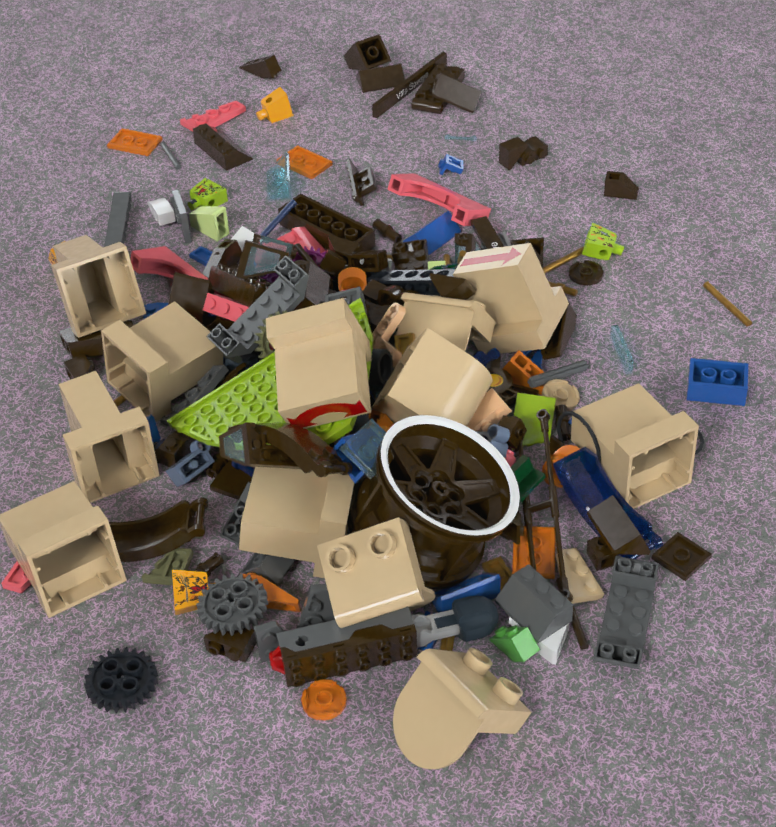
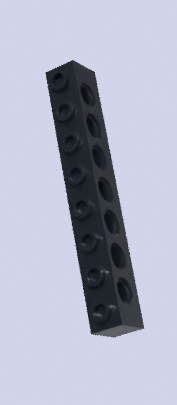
M456 269L381 270L379 272H365L367 285L373 279L386 286L397 285L404 290H414L422 295L441 296L429 277L430 273L454 277L453 273ZM338 277L333 280L335 291L340 292L338 289Z

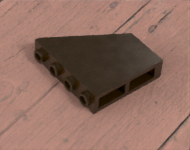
M132 320L123 322L129 328L134 326ZM71 327L58 331L63 347L72 358L85 354L86 357L104 355L101 330L79 338L72 332Z

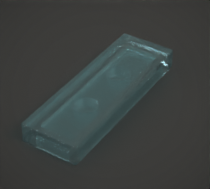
M611 325V342L625 374H631L634 360L619 326Z

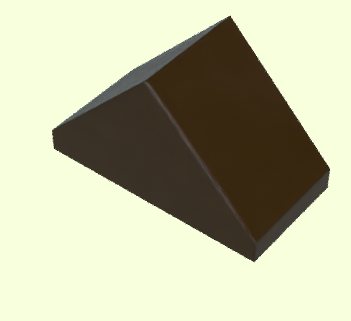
M518 136L500 143L499 163L507 170H511L528 147V144Z

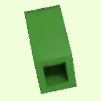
M517 625L513 627L502 626L489 639L513 662H525L540 650L528 627H518Z

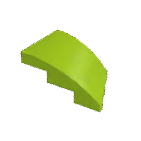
M517 393L514 416L520 418L527 429L522 441L523 446L529 447L537 443H544L540 421L536 416L537 412L541 409H546L550 414L548 421V437L550 442L556 398Z

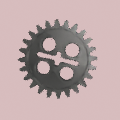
M232 573L228 579L223 575L222 581L215 578L216 584L214 585L208 583L209 590L202 589L203 596H198L199 603H196L198 616L202 625H206L207 630L212 628L215 634L221 630L223 636L227 631H230L231 636H233L235 630L242 634V628L251 630V623L258 625L257 618L263 619V612H267L266 605H268V599L263 584H259L257 578L252 580L251 575H248L244 579L243 573L238 578H235L234 573Z

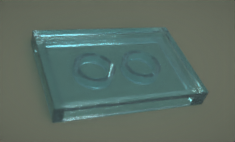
M371 419L340 448L370 479L377 473L376 453L386 432Z

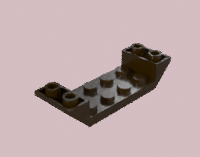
M426 239L393 244L391 255L395 265L394 270H428L429 256Z

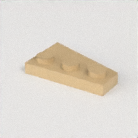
M562 549L569 591L573 595L571 603L602 599L604 592L578 549ZM557 553V554H556V560H557V565H558V571H559V574H560L559 562H558V553Z

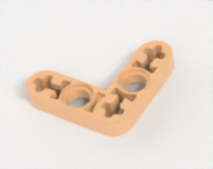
M393 303L388 308L372 333V349H387L390 351L391 356H393V368L398 364L402 353L388 341L406 313L405 307L398 303Z

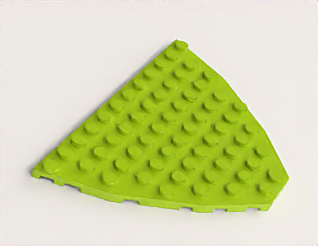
M361 298L348 306L370 341L372 357L373 335ZM275 352L166 420L169 426L177 430L178 433H184L206 445L220 447L219 436L228 432L229 427L246 422L286 423L278 412ZM371 361L366 362V363H367V373H368V383H369V374H370ZM357 416L306 429L330 445L353 430ZM238 443L239 450H244L243 443Z

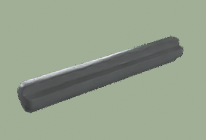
M581 360L532 376L527 380V383L531 388L547 384L548 381L553 379H562L586 371L589 365L585 360Z

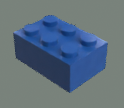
M690 358L686 400L745 406L748 391L749 363Z

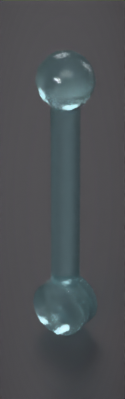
M449 134L445 135L446 140L458 139L471 140L475 142L477 141V137L474 135L471 137L450 136Z

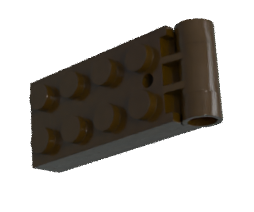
M436 64L416 92L411 108L441 115L448 103L432 97L435 76L443 74L462 83L465 78V69L457 66Z

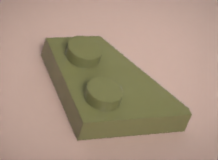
M177 548L166 553L163 558L154 564L155 568L149 574L144 573L142 575L143 583L173 586L172 570L188 571L194 555L193 550Z

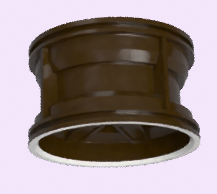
M430 415L411 416L398 421L387 431L377 449L376 466L372 467L358 483L354 484L347 525L352 534L398 517L405 520L409 525L424 586L436 590L447 589L461 584L471 576L482 560L485 541L499 536L512 522L519 507V488L515 475L505 458L480 434L458 422L443 417Z

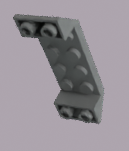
M286 255L273 268L279 277L229 329H225L219 323L206 336L228 358L252 353L259 346L254 341L259 340L255 333L261 332L258 326H264L262 320L268 318L269 314L275 316L276 311H279L280 314H282L283 310H287V313L293 311L304 299L309 275Z
M619 556L615 557L609 596L593 661L639 670L654 597L658 563Z

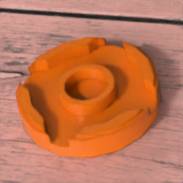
M327 679L312 682L307 689H304L301 697L303 711L309 717L323 721L334 719L340 715L345 709L347 702L345 689L342 686L340 687L337 682Z

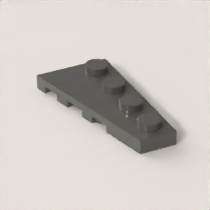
M214 365L197 382L199 386L189 390L185 394L186 399L180 404L176 403L171 408L173 412L168 417L163 416L160 419L161 423L166 426L169 425L166 420L214 391V388L224 380L225 374L229 371L226 366Z

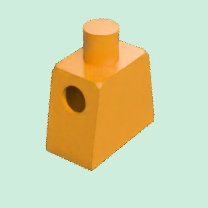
M281 87L264 97L260 101L262 110L256 112V116L260 121L267 118L271 123L293 116L287 93Z

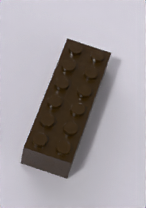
M301 193L293 198L297 204L280 222L281 226L292 231V228L305 227L320 245L327 250L329 249V235L360 243L361 251L372 250L376 247L375 230ZM289 202L278 208V214Z
M218 264V267L211 265L208 280L211 281L214 290L247 307H250L273 283L259 278V276L244 279L236 277L238 267L233 269L223 264Z

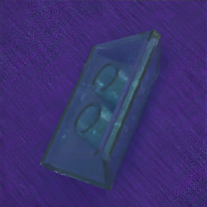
M287 152L266 172L267 201L292 199L290 157Z

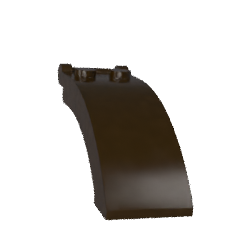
M255 423L254 430L258 434H265L266 443L277 447L287 454L304 473L313 471L318 477H327L329 474L349 475L352 473V465L349 462H344L336 454L337 452L334 448L330 447L311 431L289 423ZM235 425V426L229 427L228 431H230V430H232V429H234V428H236V427H238V426H240V425ZM242 429L231 434L238 443H243Z
M199 497L191 503L187 500H182L166 511L148 518L126 522H109L121 562H138L152 559L177 549L183 544L190 542L194 537L204 536L206 529L204 518L205 509L208 507V500L204 497Z

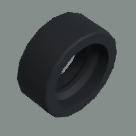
M372 349L369 384L371 386H385L393 372L391 353L387 349Z

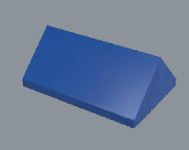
M448 210L403 240V242L426 239L429 256L454 238L455 233H461V229L456 222L451 220L452 215Z
M484 572L466 579L454 587L434 592L435 599L432 603L438 613L452 610V603L456 599L469 596H484L490 600L495 599L500 593V575Z

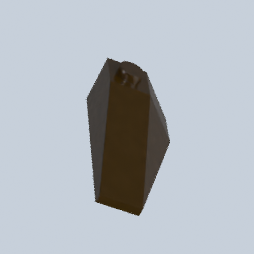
M570 303L545 349H540L544 360L561 357L575 330L577 315Z
M177 430L154 444L157 463L167 467L173 466L187 454L191 453L190 445L196 439L184 433H178Z

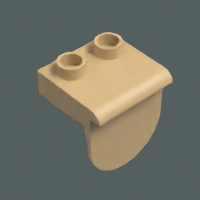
M403 293L401 299L405 302L403 307H405L406 313L398 326L396 335L413 332L416 339L429 328L463 351L466 350L469 340L491 342L495 321L485 311L486 306L483 303L473 300Z
M399 517L317 545L333 614L340 628L405 607H409L411 612L429 604L435 599L434 591L424 586L409 525Z
M469 648L467 653L426 649L417 656L421 663L396 701L393 714V729L400 750L410 762L424 769H442L452 765L463 755L477 733L516 734L532 712L519 700L523 692L514 682L504 677L497 679L489 671L492 661L481 651L475 648Z

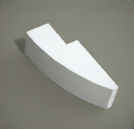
M165 198L147 202L155 220L158 221L160 226L176 222L174 210Z

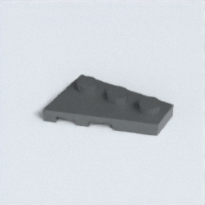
M326 584L310 585L296 629L335 620Z

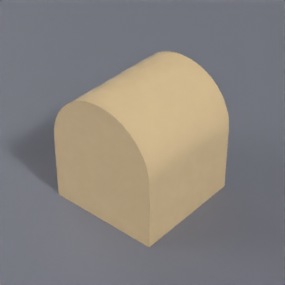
M427 328L407 347L371 407V411L375 410L385 413L394 424L411 416L430 415L450 419L467 427L492 384L493 379L490 372L477 359Z

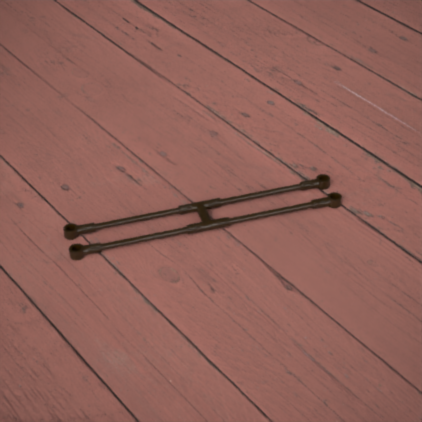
M541 409L537 412L536 416L540 421L541 432L544 438L549 479V499L531 505L530 495H528L522 501L530 565L536 570L532 535V513L550 507L551 516L554 520L560 570L559 592L564 596L567 595L566 598L572 602L573 595L569 591L568 578L565 574L559 526L560 513L557 489L554 485L548 437L550 414L546 409ZM523 439L518 446L519 458L524 455Z

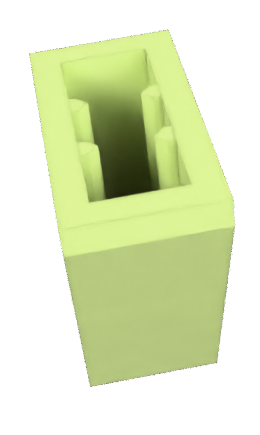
M201 206L189 213L191 227L217 242L230 234L225 207Z

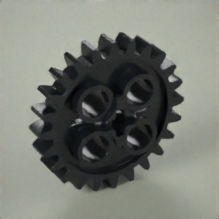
M125 647L123 652L116 648L114 654L108 650L107 657L99 655L100 662L92 661L94 668H87L88 675L84 676L86 681L84 686L87 697L90 698L92 704H97L98 709L105 707V711L109 712L111 708H114L115 713H117L119 708H123V711L127 712V708L131 706L135 710L136 703L144 705L143 698L150 699V692L156 691L155 685L158 684L157 668L155 662L151 660V656H145L144 651L138 654L136 648L131 652L128 651V647Z

